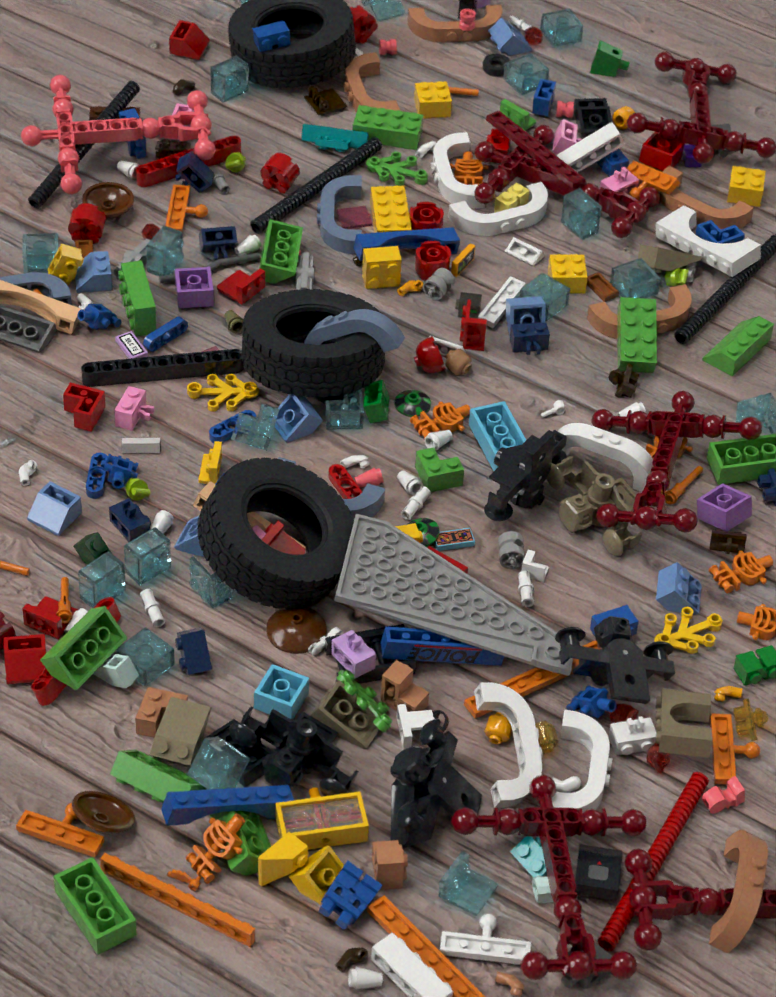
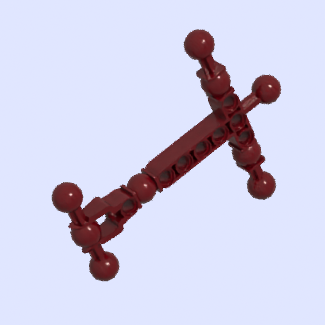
M661 52L656 56L654 64L659 71L668 72L672 68L683 70V83L688 87V96L690 98L691 122L679 121L678 123L673 119L664 120L663 117H661L660 122L647 120L644 114L633 113L627 119V127L632 133L639 134L645 130L657 132L658 138L660 136L667 140L676 138V141L695 145L693 157L701 164H706L713 159V149L725 150L726 148L730 152L740 150V154H743L744 149L756 151L762 158H770L775 154L776 143L769 137L754 141L747 139L746 133H743V135L737 131L728 133V130L711 126L708 89L706 87L709 76L717 77L723 84H730L737 76V71L733 65L709 66L700 58H692L689 61L674 59L669 52Z
M541 125L535 129L533 138L543 146H546L552 142L554 132L549 126ZM486 141L479 143L475 148V156L480 162L486 163L493 160L501 163L498 168L489 174L487 183H481L475 188L474 197L481 204L491 203L495 198V191L502 192L503 188H506L516 177L534 184L542 182L548 190L571 199H581L585 204H593V207H597L599 210L609 214V217L615 219L611 224L612 233L617 238L623 239L631 234L633 230L632 223L644 220L649 208L656 206L660 200L658 190L650 186L640 191L639 201L625 192L619 193L610 189H604L603 187L599 189L598 186L587 183V181H585V184L572 189L519 146L508 156L495 151L493 144Z
M679 391L672 397L671 405L675 410L674 412L649 411L647 414L643 411L632 413L629 410L626 417L613 416L606 409L597 410L591 419L594 427L609 431L613 426L626 427L627 434H630V431L636 434L647 432L648 435L661 436L653 459L651 473L646 478L644 490L635 497L633 512L620 511L617 506L611 503L603 504L597 510L596 518L598 523L610 528L617 525L618 522H630L631 525L636 524L643 530H651L656 526H661V524L674 525L680 532H691L698 523L697 515L691 509L683 508L675 514H666L665 491L670 486V479L683 437L703 438L705 434L709 438L721 436V439H724L726 433H740L744 439L755 440L762 433L761 422L754 417H745L740 423L726 422V415L720 418L717 415L705 417V414L689 413L694 407L695 400L693 395L687 391Z
M539 775L531 781L530 793L534 799L539 801L540 807L518 808V811L511 808H504L498 811V808H494L492 815H477L475 811L465 807L458 809L452 816V826L457 833L462 835L472 834L477 828H492L494 836H497L498 832L507 836L516 832L517 835L540 836L551 896L554 902V915L559 921L558 928H561L559 932L560 938L556 947L558 959H547L545 955L537 951L528 952L521 960V971L524 976L531 980H539L548 972H561L564 977L568 974L573 979L583 980L590 974L597 976L598 972H611L615 978L626 980L635 974L637 961L629 952H616L610 959H595L594 937L587 933L583 919L581 918L582 907L576 899V883L566 837L576 834L581 836L582 832L589 836L598 835L599 833H601V836H605L607 829H622L625 834L630 836L640 835L645 830L647 819L641 811L630 809L626 810L622 816H607L605 808H602L601 812L595 809L582 811V809L577 810L575 808H553L551 798L556 793V784L551 777ZM567 945L577 946L583 952L576 951L568 955Z
M634 849L625 857L626 870L634 876V883L630 885L632 892L629 896V903L634 909L633 914L639 915L640 926L634 931V941L642 950H655L662 942L661 930L653 924L652 918L671 920L673 916L678 915L686 916L692 913L697 915L698 911L706 916L715 915L716 913L718 916H721V914L724 915L732 901L734 888H727L725 890L720 888L719 892L712 888H703L699 891L697 887L694 889L689 886L674 885L670 880L647 882V873L652 868L650 854L642 849ZM763 889L761 902L755 918L776 919V890ZM657 896L665 897L667 904H657Z

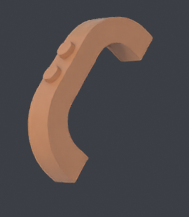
M486 5L485 17L475 20V28L471 31L460 29L459 21L438 22L431 20L425 15L424 8H408L407 21L410 30L415 35L428 41H480L492 36L488 30L502 17L501 5Z
M367 53L355 57L346 68L344 90L348 93V101L352 103L355 112L357 113L359 105L400 110L396 100L377 101L370 98L366 93L361 79L367 76L380 75V60L377 53Z
M668 166L663 171V173L678 178L680 182L670 195L658 190L661 203L670 211L674 212L684 205L696 211V224L712 220L720 229L736 225L740 229L752 221L754 207L738 201L731 208H713L678 190L681 186L683 172L671 166Z
M686 284L669 288L667 301L671 307L656 311L657 334L675 330L687 321L692 297ZM606 302L589 305L587 319L592 327L605 336L617 339V314L609 309Z
M738 830L726 839L724 857L738 863L734 893L726 913L712 926L709 940L710 945L727 954L741 942L754 921L761 902L766 872L767 844L764 840L745 830Z

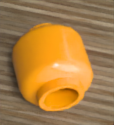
M628 106L617 109L612 115L615 127L622 130L627 129V119L635 111Z
M496 712V714L489 716L484 733L491 743L501 744V742L509 741L512 727L503 714Z

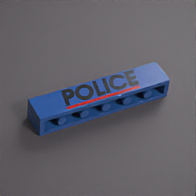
M385 627L381 640L382 658L416 659L418 661L498 666L502 665L504 659L503 655L425 629Z

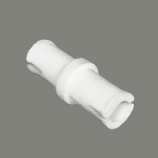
M421 487L416 495L408 500V505L401 511V516L405 520H411L416 511L423 507V503L431 495L430 490L427 487Z
M521 571L518 573V592L521 595L522 606L531 607L534 605V586L531 583L530 573Z
M145 589L140 593L145 604V612L150 616L153 626L160 627L165 623V619L160 611L161 606L155 600L153 591Z

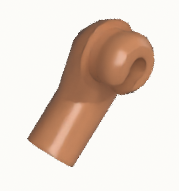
M497 971L495 983L512 986L510 990L511 995L520 997L524 984L514 975Z

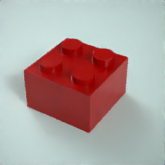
M654 132L643 143L639 162L644 163L646 166L657 168L662 172L668 166L674 168L682 159L685 143L676 141V138L672 140L664 139L662 136L658 138L657 132Z

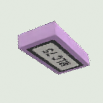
M132 331L115 337L116 343L128 359L148 357V352Z

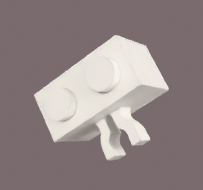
M641 716L637 720L628 718L627 721L610 725L609 739L616 756L643 751L648 752L656 749V731L651 717L643 718Z

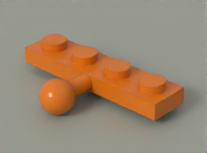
M633 161L626 168L641 183L629 192V195L639 200L640 191L645 187H654L670 195L680 184L678 178Z
M173 184L165 233L182 235L186 213L196 214L199 218L207 216L208 208L203 204H199L196 207H187L190 186Z
M711 713L710 729H712L711 745L714 784L727 785V782L736 776L734 754H745L748 758L753 759L759 756L760 747L755 742H749L745 746L734 745L731 714Z
M72 803L66 806V816L62 822L25 809L16 824V831L94 858L105 842L104 836L71 825L73 820L78 819L72 809Z

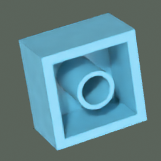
M272 664L254 692V709L270 714L272 709H275L286 717L294 719L309 694V677Z

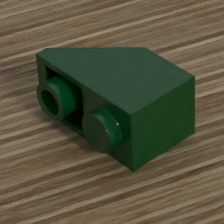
M98 532L86 535L73 545L82 561L103 576L119 565Z

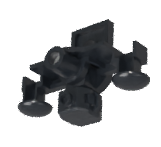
M548 430L540 439L531 435L522 445L499 449L494 458V464L499 467L489 475V479L500 484V489L497 491V495L489 492L488 503L484 507V512L489 519L498 522L509 519L513 514V508L508 503L509 501L513 502L512 504L528 509L543 503L545 499L543 483L550 473L551 463L557 465L567 458L566 453L562 450L566 446L567 436L556 430H553V432Z
M610 616L594 627L598 649L580 646V641L585 638L586 634L584 630L578 627L563 628L555 635V640L560 643L561 650L559 654L561 664L564 665L570 658L579 659V664L572 670L573 674L589 676L598 686L608 684L611 699L647 704L651 701L647 679L655 672H662L665 681H668L676 674L674 662L668 660V655L674 650L673 646L668 642L658 641L647 645L644 651H642L636 644L631 642V628L629 620L625 618Z
M250 706L244 714L241 723H233L230 726L229 733L232 740L243 748L254 747L257 744V736L275 746L274 753L268 754L262 761L265 781L272 786L289 785L290 788L298 786L304 778L303 774H310L312 770H315L326 777L319 783L323 796L348 793L347 790L354 783L359 772L355 770L352 776H348L337 768L343 750L332 743L337 737L338 732L304 711L295 720L272 709L268 720L264 724L251 717L254 707Z

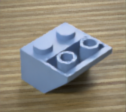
M49 481L37 493L27 520L59 536L82 513L81 497Z
M676 562L659 571L656 600L668 611L681 613L683 607H691L694 611L693 615H697L700 610L702 584L686 568H683Z

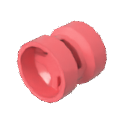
M461 10L460 29L471 31L475 28L476 12L474 10Z
M385 39L379 40L380 56L387 53L391 55L397 54L396 39H390L389 41Z
M557 101L556 117L566 116L567 118H573L574 102L564 103L563 101Z

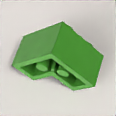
M434 447L416 451L415 468L423 486L427 487L430 492L463 486L464 468L458 457L440 460Z

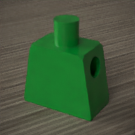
M600 40L592 61L590 73L615 77L618 69L627 71L630 62L621 59L623 53L621 49Z

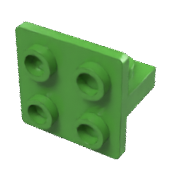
M506 99L501 101L500 112L524 131L536 124V120L529 116V112Z

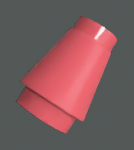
M372 468L354 477L359 488L366 487L367 483L380 486V483L384 482L380 468Z

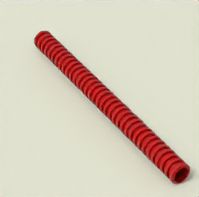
M694 772L648 850L647 853L650 854L652 859V868L647 873V882L655 879L677 837L680 835L706 786L709 784L708 777L703 773ZM634 877L597 939L598 944L605 950H615L616 945L633 918L634 909L629 903V896L632 892L630 885L634 883Z

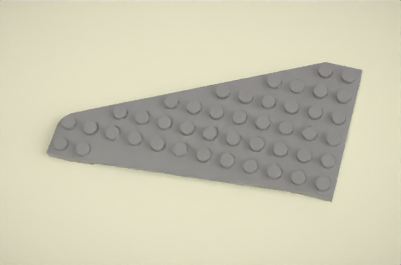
M360 514L355 515L334 601L416 626L536 666L537 668L570 676L573 658H570L564 665L561 664L559 654L561 650L560 643L555 640L557 632L387 521Z

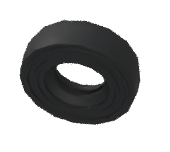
M490 54L483 60V70L491 76H504L510 72L511 60L503 54ZM491 64H501L502 66H493Z

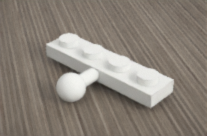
M510 276L480 313L478 319H487L486 325L494 328L506 313V299L518 298L525 289L526 283Z
M489 913L482 915L479 920L480 927L483 929L482 936L442 931L440 952L446 956L521 965L522 958L530 952L531 942L491 937L492 930L497 925V920L494 915Z

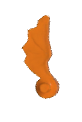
M174 869L167 873L168 877L188 883V887L192 891H196L200 886L199 881L201 878L199 876L196 879H192L185 872Z

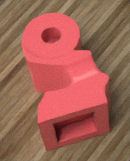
M734 776L727 782L725 790H721L717 786L711 787V789L703 794L702 801L710 813H719L724 808L729 809L730 806H738L745 802V789L737 777Z

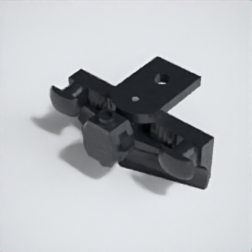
M439 719L427 722L421 729L420 742L422 745H427L428 748L413 746L402 750L395 756L394 763L390 768L392 776L396 778L391 788L390 841L398 840L399 845H402V849L432 838L440 805L451 816L458 809L465 807L472 809L476 814L478 813L482 794L451 766L458 739L450 731L442 732L438 728Z

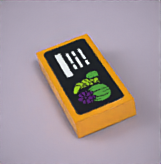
M470 243L452 261L451 273L454 277H457L474 260L475 245Z

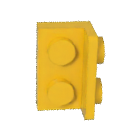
M215 441L214 447L210 449L209 454H203L198 479L199 483L208 484L211 481L216 484L218 481L222 462V442Z

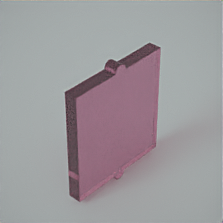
M366 206L337 209L338 221L344 229L372 226L371 214L368 213Z

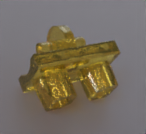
M744 699V706L733 708L736 722L746 720V722L736 724L738 736L750 735L751 741L758 740L755 725L759 728L763 727L768 721V714L765 711H761V708H756L755 712H753L750 700Z

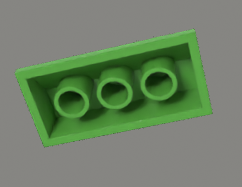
M269 219L259 269L261 268L265 271L266 282L275 284L295 276L303 227Z
M760 316L741 321L702 358V361L733 376L771 340L774 324Z
M105 606L92 608L40 660L51 676L74 690H78L127 639V636Z
M137 749L119 751L110 775L116 777L117 782L125 785L129 783L134 786V790L144 794L147 792L152 795V799L159 802H164L167 792L205 790L208 783Z
M226 811L210 815L211 818L226 823L231 820L235 813L245 819L246 822L236 833L243 841L240 846L242 853H236L233 858L227 859L228 867L233 872L246 876L258 873V857L271 847L259 814L248 811Z

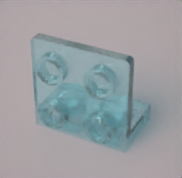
M361 0L363 7L371 6L378 22L405 14L400 0Z
M772 393L738 402L736 422L740 423L745 417H754L761 423L763 422L765 428H768L771 434H775L776 400Z
M194 556L190 558L189 571L191 580H189V583L193 590H197L205 603L214 608L233 598V590L216 575V572L210 574Z
M462 851L440 880L438 897L477 916L496 890L498 884L471 870L469 854Z

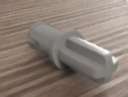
M211 167V170L214 172L212 183L217 186L221 194L228 193L230 188L225 181L224 175L220 174L217 168Z

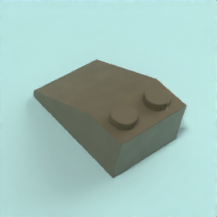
M640 245L636 265L643 266L642 270L661 273L662 270L671 271L700 261L702 257L659 247Z
M338 680L329 688L310 716L337 731V737L366 749L379 731L373 723L376 716L369 708L366 710L361 709L356 703V693L353 696L344 689L345 684Z
M171 697L155 734L150 756L195 768L212 707Z

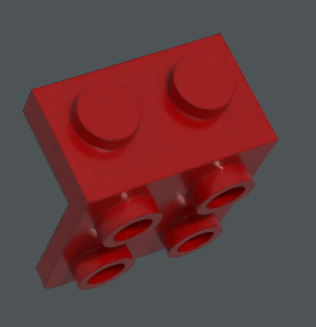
M260 268L252 275H248L241 270H237L218 284L217 290L243 305L265 288V271Z
M281 522L271 523L264 531L266 535L261 540L270 547L287 554H305V548L283 531L284 525Z

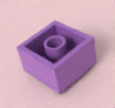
M210 267L175 269L178 308L214 306Z
M722 483L697 499L698 519L727 532L752 516V496Z

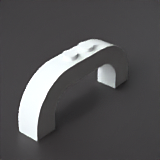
M467 132L454 133L443 137L434 147L433 162H431V172H434V183H437L441 195L452 204L465 201L471 209L485 208V204L479 203L474 197L477 185H466L458 182L453 176L449 159L463 156L465 152L470 150V140Z
M542 182L527 185L526 188L530 190L528 204L491 214L477 213L465 201L450 204L448 218L461 231L476 236H493L529 227L538 223L545 216L548 192Z
M583 423L567 424L558 430V432L567 436L566 446L562 449L567 456L570 453L571 447H581L617 460L631 470L634 478L632 489L640 492L644 490L646 478L651 473V467H653V458L642 446L630 439Z
M480 683L474 691L477 710H493L503 714L510 722L513 731L519 776L512 780H497L491 787L494 808H507L522 802L530 794L531 781L542 773L543 753L538 743L539 730L535 726L534 716L529 705L516 691L498 683Z
M564 710L560 739L573 740L583 744L590 752L591 761L586 786L574 793L556 791L555 795L551 798L553 808H575L577 810L582 809V811L587 809L596 810L601 803L604 787L609 786L610 775L606 774L607 770L611 771L612 758H608L610 749L609 738L604 728L590 716L576 711Z

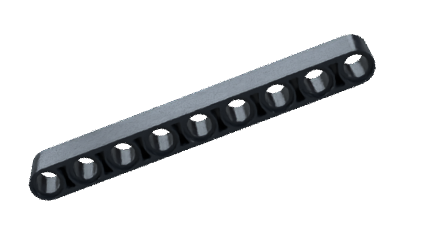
M227 349L88 362L81 366V376L84 386L96 387L203 377L210 374H235L242 372L244 365L242 350Z

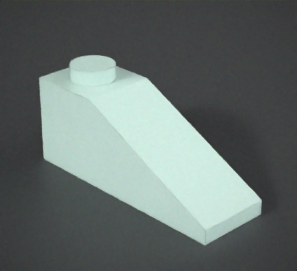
M112 654L93 673L110 685L121 688L131 686L133 681L139 676L130 657L119 654Z

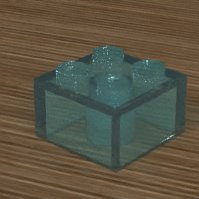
M571 9L542 14L540 30L552 47L582 42L583 25Z
M529 53L505 62L503 79L521 95L537 90L540 79L549 80L550 69Z
M237 55L211 66V94L222 103L248 92L249 65Z
M579 188L564 195L561 222L580 239L584 240L598 233L602 206Z
M163 226L146 245L148 273L156 276L169 275L183 261L184 240H182L181 231Z
M58 233L23 234L22 258L24 273H48V267L59 249Z
M642 258L613 267L610 283L619 291L621 297L646 299L658 294L660 277Z
M541 273L520 289V298L542 297L546 303L545 321H548L561 311L569 302L570 288L544 273Z
M156 527L124 545L125 572L140 586L171 568L170 540Z
M109 551L78 571L80 599L91 608H94L103 598L112 597L114 599L126 591L125 564Z
M146 627L116 650V654L130 657L139 674L136 680L145 687L175 664L174 648Z
M219 737L205 738L187 775L208 790L236 788L250 758Z

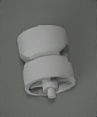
M438 268L424 282L423 291L429 298L440 300L455 284V278L449 270Z
M515 531L501 534L498 538L500 564L506 568L520 567L525 558L523 536Z

